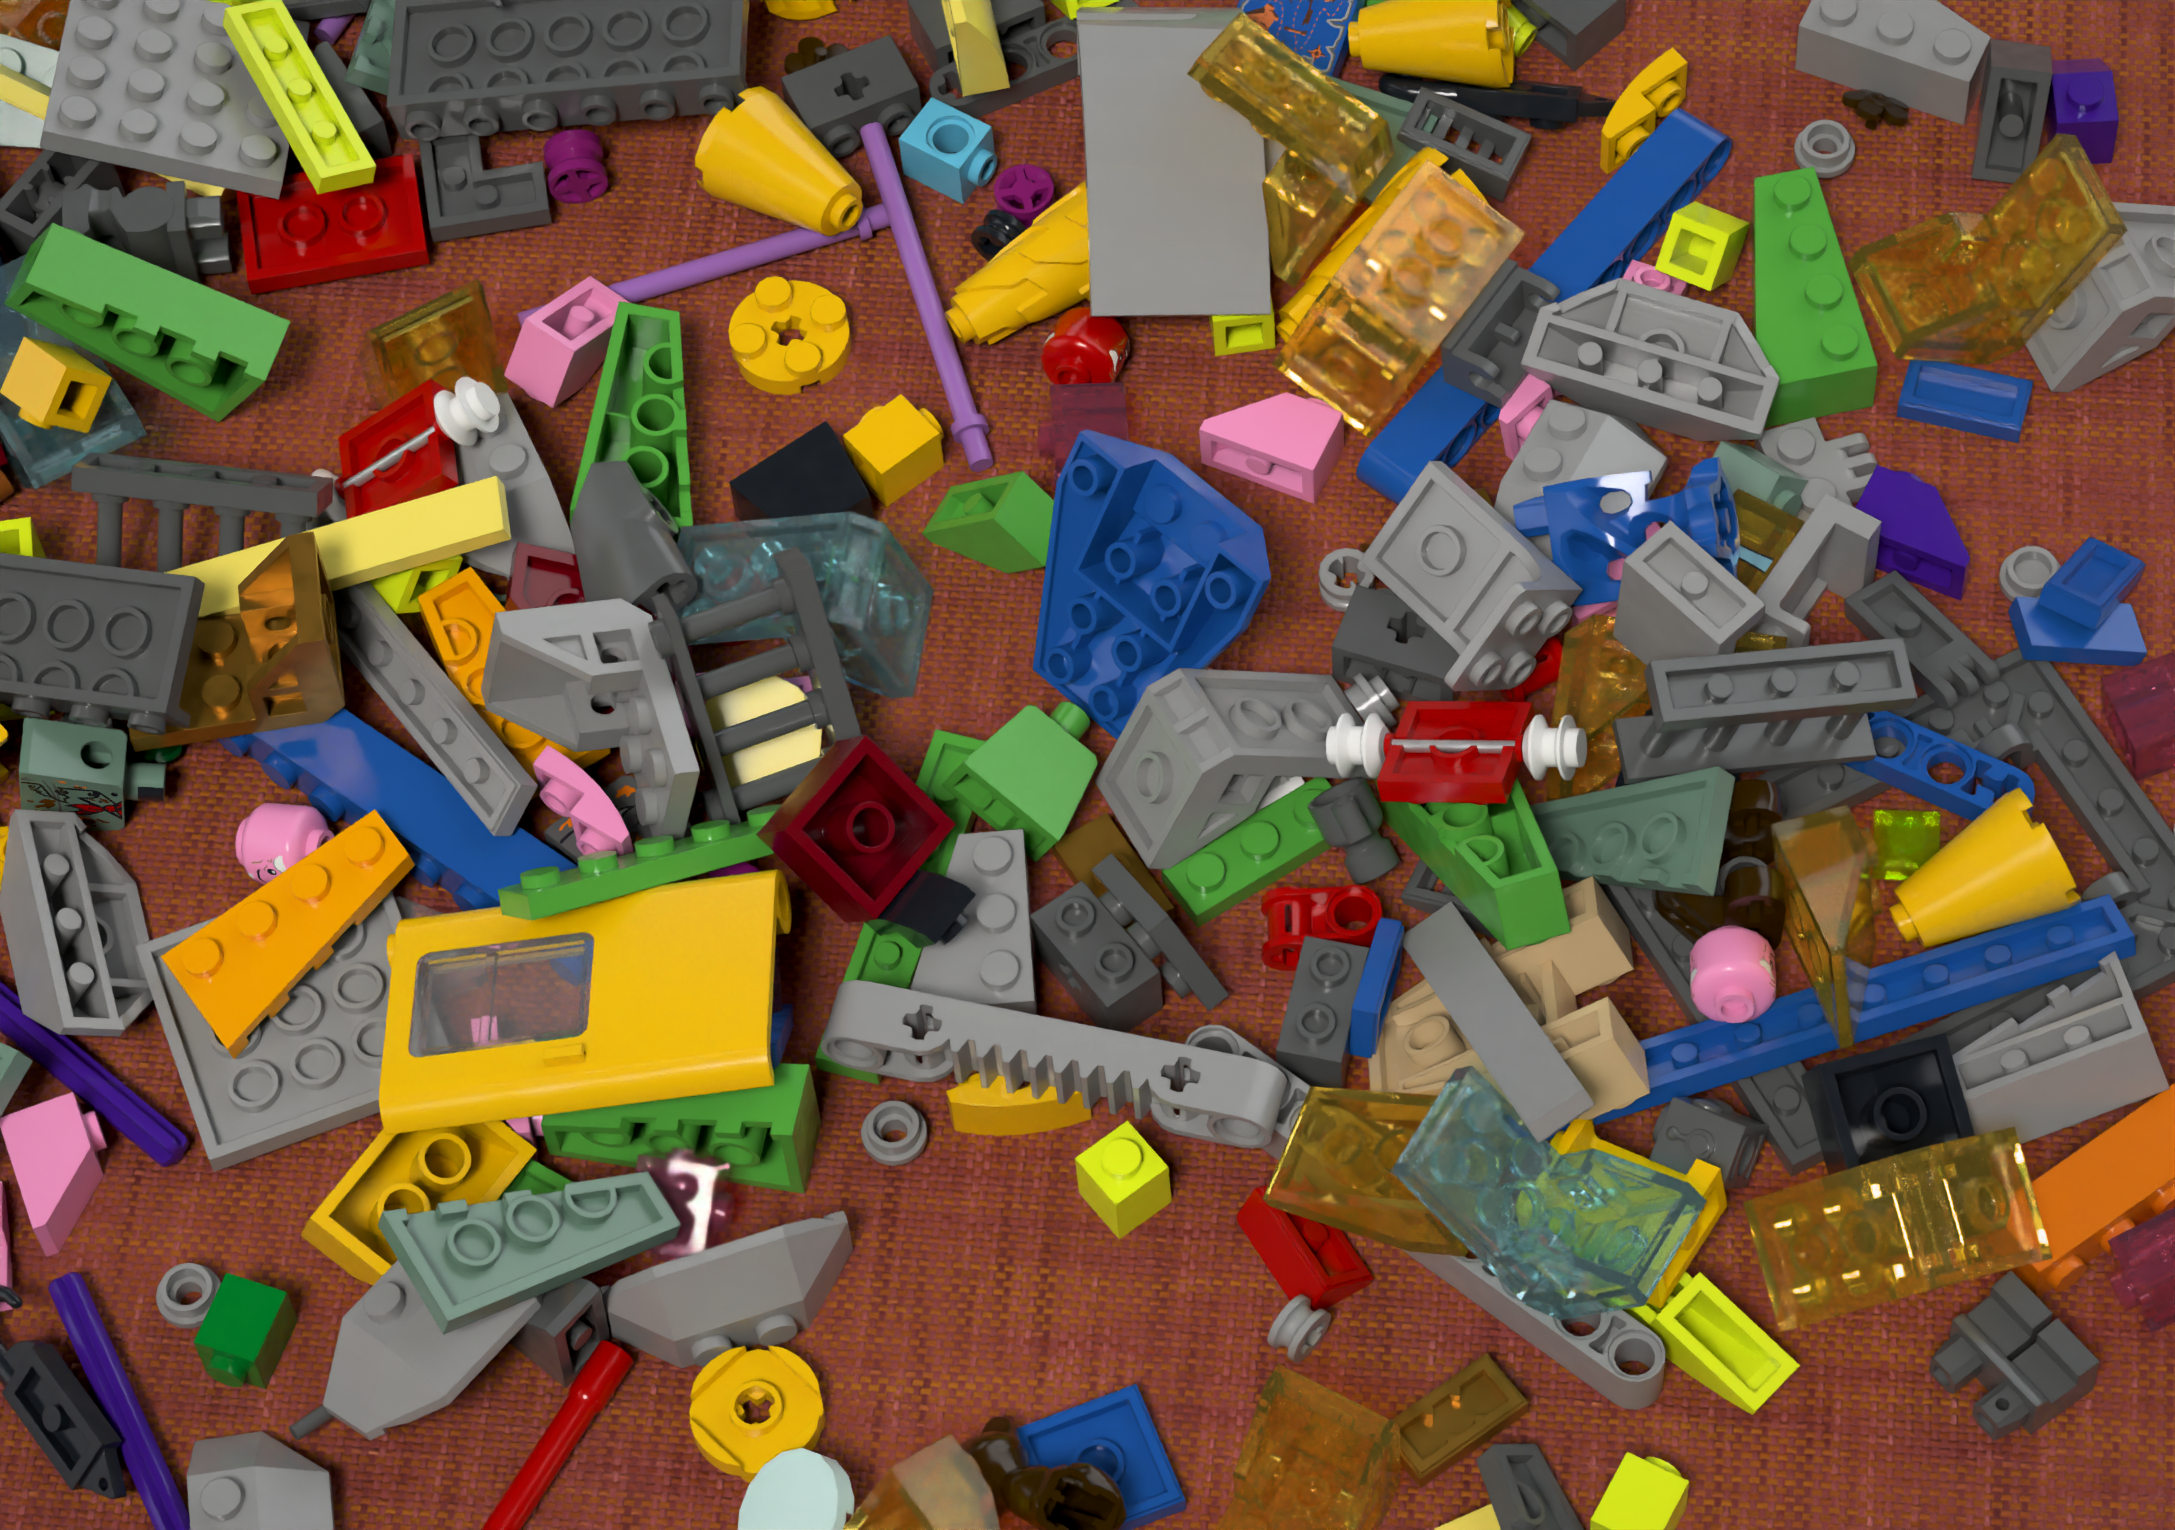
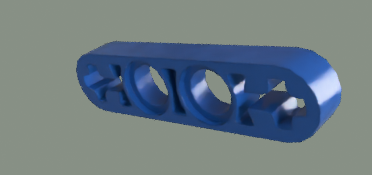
M1888 711L1867 713L1873 741L1880 737L1896 738L1903 743L1906 750L1895 758L1886 759L1876 755L1873 760L1841 763L1970 821H1974L1994 804V797L2000 798L2005 792H2010L2017 787L2021 788L2033 805V807L2026 810L2030 818L2033 813L2035 788L2028 774L2019 768ZM1948 762L1958 766L1963 771L1964 776L1953 784H1942L1933 780L1928 774V770L1937 763ZM1975 778H1982V786L1977 784L1976 794L1971 795Z

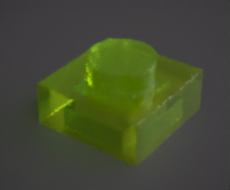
M1874 809L1872 879L1906 880L1939 851L1940 812Z

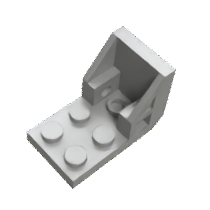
M2100 201L2069 216L1999 296L2051 392H2071L2152 350L2175 327V206Z
M622 598L495 612L481 685V693L486 710L574 752L620 747L623 769L626 774L634 773L637 783L635 804L640 824L642 826L649 825L653 837L671 835L674 841L683 839L700 770L665 658L660 659L651 638L648 623L653 621L652 615ZM612 706L614 711L609 714H600L592 708Z
M1178 668L1147 686L1098 774L1095 783L1147 868L1170 869L1253 815L1275 776L1346 779L1340 776L1336 765H1331L1328 762L1326 755L1327 732L1331 726L1337 725L1338 719L1343 713L1351 714L1356 726H1364V723L1332 675ZM1355 765L1352 775L1348 777L1374 779L1367 775L1364 765Z

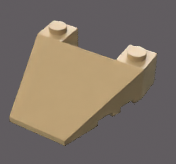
M1594 876L1562 889L1571 929L1570 933L1549 938L1540 944L1526 945L1509 951L1499 941L1491 946L1485 937L1480 940L1488 954L1595 1103L1592 1108L1576 1118L1591 1120L1613 1109L1624 1108L1636 1099L1650 1093L1645 1051L1609 997L1607 996L1577 1010L1576 995L1596 986L1610 984L1621 975L1634 970L1629 929ZM1426 979L1391 1002L1376 1054H1372V1058H1368L1371 1103L1377 1112L1520 1117Z

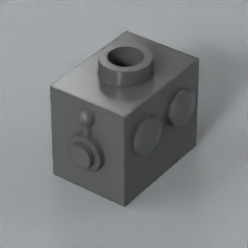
M1698 1096L1672 1097L1671 1103L1663 1108L1653 1131L1655 1145L1649 1160L1686 1175L1695 1160L1699 1159L1721 1168L1724 1190L1747 1188L1770 1126L1733 1111L1734 1109L1730 1105L1718 1099H1703Z

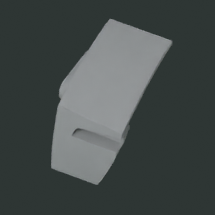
M1235 7L1079 8L1076 11L1077 63L1081 82L1085 154L1090 317L1270 315V268H1286L1290 250L1287 103L1284 93H1261L1256 30L1252 22L1242 9Z

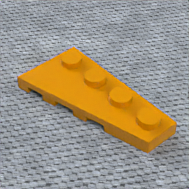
M471 566L418 596L421 615L445 674L537 785L538 782L533 763L547 745L569 758L581 769H585L611 753L610 748L574 752L486 710L481 693V685L495 612H504L506 610ZM539 786L536 788L531 800L540 795Z
M374 809L166 952L161 958L226 1050L235 1059L250 1043L246 1037L266 1016L272 1019L290 1000L287 993L312 967L317 971L334 953L331 946L352 924L360 925L415 864L408 852Z

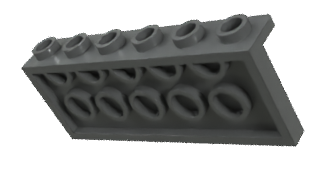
M396 0L387 108L401 138L405 140L430 141L446 136L469 134L488 136L504 131L526 129L546 131L561 126L584 124L603 126L618 121L641 119L661 121L675 116L716 115L723 107L733 111L745 101L738 94L748 89L745 72L749 0H501L503 6L498 8L485 0Z
M0 553V704L12 705L11 711L16 714L45 720L49 719L51 711L70 713V720L95 727H107L109 718L127 720L129 728L156 735H164L167 726L189 728L191 715L178 706L205 583L193 576Z

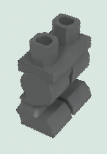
M184 181L166 182V191L150 186L138 188L126 197H122L118 187H113L107 191L98 190L88 184H83L79 189L70 192H62V227L76 230L88 238L201 284V275L233 271L232 244L229 231H224V214L220 195L188 198Z

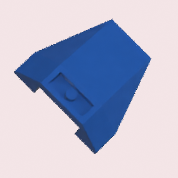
M1092 430L1080 431L1056 483L1033 670L1118 740L1147 686L1178 668L1206 669L1247 630L1271 580L1263 528L1172 454Z

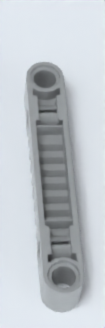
M861 980L845 981L839 985L820 1047L828 1058L842 1066L915 1082H935L947 1077L954 1070L956 1082L963 1083L972 1071H978L982 1088L988 1089L998 1076L1005 1077L1007 1093L1014 1094L1023 1081L1031 1083L1032 1097L1039 1099L1048 1087L1052 1086L1056 1087L1058 1103L1065 1104L1075 1091L1082 1092L1083 1105L1086 1109H1091L1101 1096L1107 1097L1111 1114H1117L1126 1102H1131L1134 1106L1135 1119L1142 1120L1148 1111L1151 1110L1153 1119L1162 1129L1171 1133L1251 1149L1263 1148L1270 1144L1287 1083L1285 1074L1277 1067L1250 1057ZM917 1056H922L923 1063L918 1062ZM1174 1108L1180 1109V1115L1175 1114Z

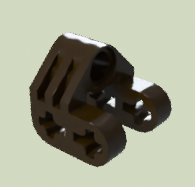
M1758 779L1741 780L1734 783L1719 869L1730 860L1741 856L1757 858L1766 865L1774 862L1778 853L1783 824L1781 810L1782 794L1781 789L1776 784ZM1762 866L1744 867L1735 870L1725 880L1723 896L1652 890V901L1656 911L1693 945L1708 932L1723 926H1740L1756 931L1768 940L1772 950L1777 949L1781 943L1786 915V887L1784 875L1778 870Z

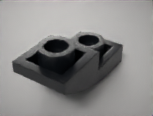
M917 870L876 920L864 922L880 936L899 932L917 949L934 945L938 941L946 945L968 922L970 916L964 909L976 894L969 887L955 880L932 872Z

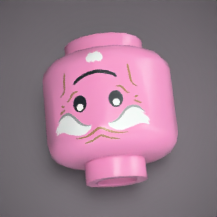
M263 803L241 822L236 835V856L239 863L245 867L247 874L255 882L267 884L335 836L329 830L325 817L312 806Z
M1723 926L1708 932L1697 940L1690 952L1689 959L1690 995L1697 1010L1711 1020L1727 1023L1752 1021L1767 1012L1776 997L1775 954L1768 940L1756 931L1740 926Z

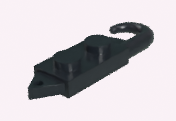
M1396 73L1384 74L1378 80V88L1381 93L1414 103L1421 87L1501 122L1506 121V116L1530 118L1529 124L1541 129H1563L1566 122L1576 123L1578 117H1608L1617 101L1583 93L1582 86L1513 80V83H1509L1510 87L1499 89L1449 81H1423L1422 77Z
M0 1285V1302H6L14 1309L20 1308L23 1303L22 1298L12 1288ZM0 1336V1382L4 1386L2 1395L70 1489L73 1491L86 1488L110 1499L126 1497V1488L116 1451L122 1440L52 1344H45L39 1339L20 1341L9 1348Z

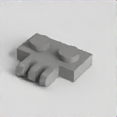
M1815 417L1765 430L1762 433L1761 439H1755V449L1808 480L1800 495L1802 498L1801 508L1793 522L1788 525L1793 539L1825 493L1852 506V503L1858 502L1878 465L1874 454L1866 453L1870 449V445L1864 433H1855L1825 442Z

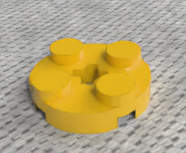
M777 276L767 277L760 281L755 288V292L748 295L738 305L732 315L728 330L733 358L737 362L739 371L746 381L760 390L778 395L802 393L801 386L812 384L819 379L821 386L833 380L847 363L852 346L846 307L841 298L819 285L805 281H787ZM789 329L800 330V334L804 336V339L802 341L792 339L785 346L780 344L779 333Z
M768 1345L769 1351L761 1349L747 1351L746 1346H742L721 1353L711 1360L698 1374L690 1395L689 1418L694 1441L698 1449L713 1466L727 1474L740 1476L748 1483L752 1482L764 1464L780 1453L799 1448L812 1451L826 1423L819 1383L814 1372L799 1356L781 1347ZM749 1400L756 1405H760L766 1400L773 1403L768 1410L770 1418L765 1422H755L753 1424L744 1422L746 1416L742 1405Z

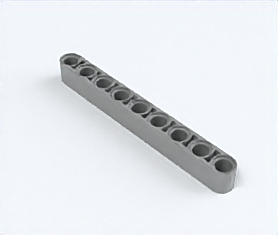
M1207 1025L1198 1028L1189 1035L1185 1045L1258 1059L1277 1067L1285 1074L1287 1083L1270 1144L1262 1148L1264 1151L1300 1177L1305 1176L1307 1181L1614 1404L1625 1409L1638 1410L1650 1406L1658 1399L1663 1390L1665 1348L1662 1340L1653 1331L1234 1031L1222 1025ZM1312 1134H1323L1331 1138L1326 1144L1319 1146L1309 1145L1302 1141L1305 1137ZM1364 1171H1375L1381 1174L1383 1178L1373 1183H1362L1356 1180L1354 1176ZM1417 1208H1424L1434 1212L1436 1215L1425 1221H1415L1405 1214ZM1468 1246H1479L1487 1250L1488 1254L1482 1258L1468 1259L1461 1256L1458 1252ZM1521 1284H1532L1542 1292L1537 1296L1527 1298L1520 1297L1511 1290ZM1575 1322H1583L1591 1325L1596 1331L1586 1336H1575L1568 1333L1564 1328ZM1627 1361H1639L1646 1364L1650 1370L1637 1376L1622 1372L1618 1366Z

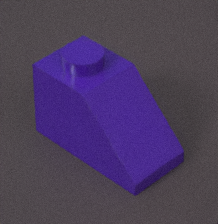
M2100 58L2052 60V79L2045 111V125L2051 166L2112 163L2119 123L2112 70Z
M1877 465L1855 507L1882 521L1876 569L1886 573L1896 570L1907 581L1961 601L1966 591L1970 556L1937 488L1924 483L1912 473L1906 471L1895 472Z

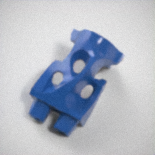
M1720 457L1704 459L1692 467L1687 484L1679 493L1654 500H1649L1648 484L1653 482L1651 470L1592 477L1544 486V496L1535 497L1513 506L1516 529L1526 538L1542 535L1550 536L1553 557L1551 561L1583 589L1571 606L1618 601L1621 580H1614L1608 575L1609 563L1621 558L1626 559L1646 542V529L1653 522L1667 524L1669 521H1672L1737 579V562L1740 555L1739 523L1732 489L1722 469ZM1624 491L1630 496V505L1622 511L1610 514L1604 512L1600 506L1602 497L1610 492Z

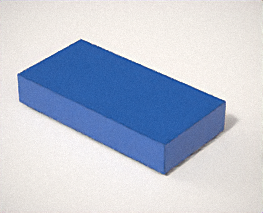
M1911 355L1898 402L1896 417L2019 443L2032 394L2033 381Z
M2089 537L2046 582L2038 604L2095 631L2139 583L2146 564L2138 558L2093 537Z
M2016 596L2008 609L2023 660L2139 667L2147 654L2131 604L2120 603L2095 631L2038 604L2039 598Z
M1382 917L1378 921L1352 1006L1349 1041L1350 1055L1372 1058V1054H1376L1402 965L1404 939L1402 921Z

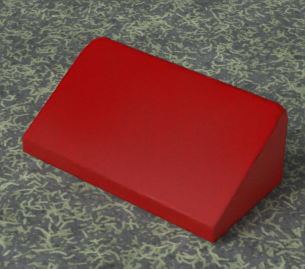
M1305 1176L1255 1188L1237 1214L1236 1219L1239 1226L1290 1301L1294 1297L1303 1294L1311 1299L1310 1308L1313 1311L1320 1308L1326 1310L1367 1287L1374 1279Z

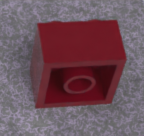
M867 735L836 741L756 835L844 922L853 923L876 920L956 824Z

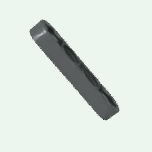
M1120 0L1105 7L1139 6L1131 0ZM1064 16L1000 43L1005 64L1018 63L1027 70L1020 78L1009 81L1010 88L957 99L954 94L947 93V91L956 88L962 94L954 61L936 70L930 78V98L933 97L977 119L1079 77L1077 54L1069 58H1057L1048 52L1053 44L1060 41H1071L1077 44V18L1070 20L1067 16Z

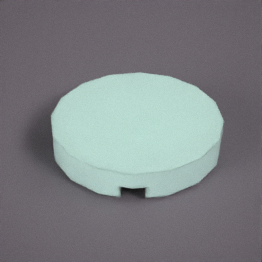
M804 1448L784 1451L764 1464L749 1484L739 1510L738 1530H843L846 1522V1513L853 1515L854 1495L849 1476L834 1459Z

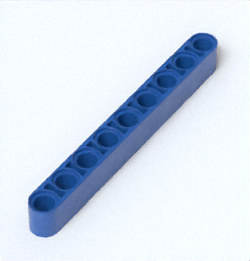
M1681 108L1673 110L1527 270L1550 281L1561 291L1554 301H1546L1557 302L1558 304L1578 293L1622 278L1632 259L1640 261L1668 230L1673 212L1692 203L1716 177L1729 156L1732 138ZM1441 365L1366 449L1357 467V479L1399 505L1429 461H1442L1453 470L1498 420L1501 408L1444 381L1443 366Z

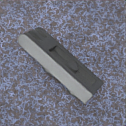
M1896 570L1844 599L1846 618L1868 639H1904L1913 681L1942 709L1947 710L1958 704L1959 699L1955 689L1965 698L1979 691V684L1976 678L1986 686L2000 679V673L1996 664Z

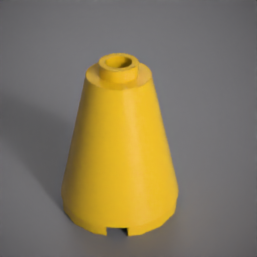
M1386 0L1361 8L1358 21H1351L1348 25L1351 57H1361L1364 69L1495 89L1510 87L1509 83H1513L1515 66L1514 27H1509L1507 8H1512L1511 0Z
M762 86L748 88L738 94L745 101L734 109L733 112L723 107L715 115L702 136L695 156V167L703 172V180H697L700 188L713 197L825 236H834L841 231L849 230L855 225L863 209L860 185L777 94Z
M2017 787L2005 793L1893 890L1898 903L1889 907L1888 910L1906 943L1918 938L1922 946L1928 948L2064 911L2082 902L2081 897L2073 891L2077 886L2045 824H2039L2037 821L2033 823L2026 810L2033 807V805L2021 788Z

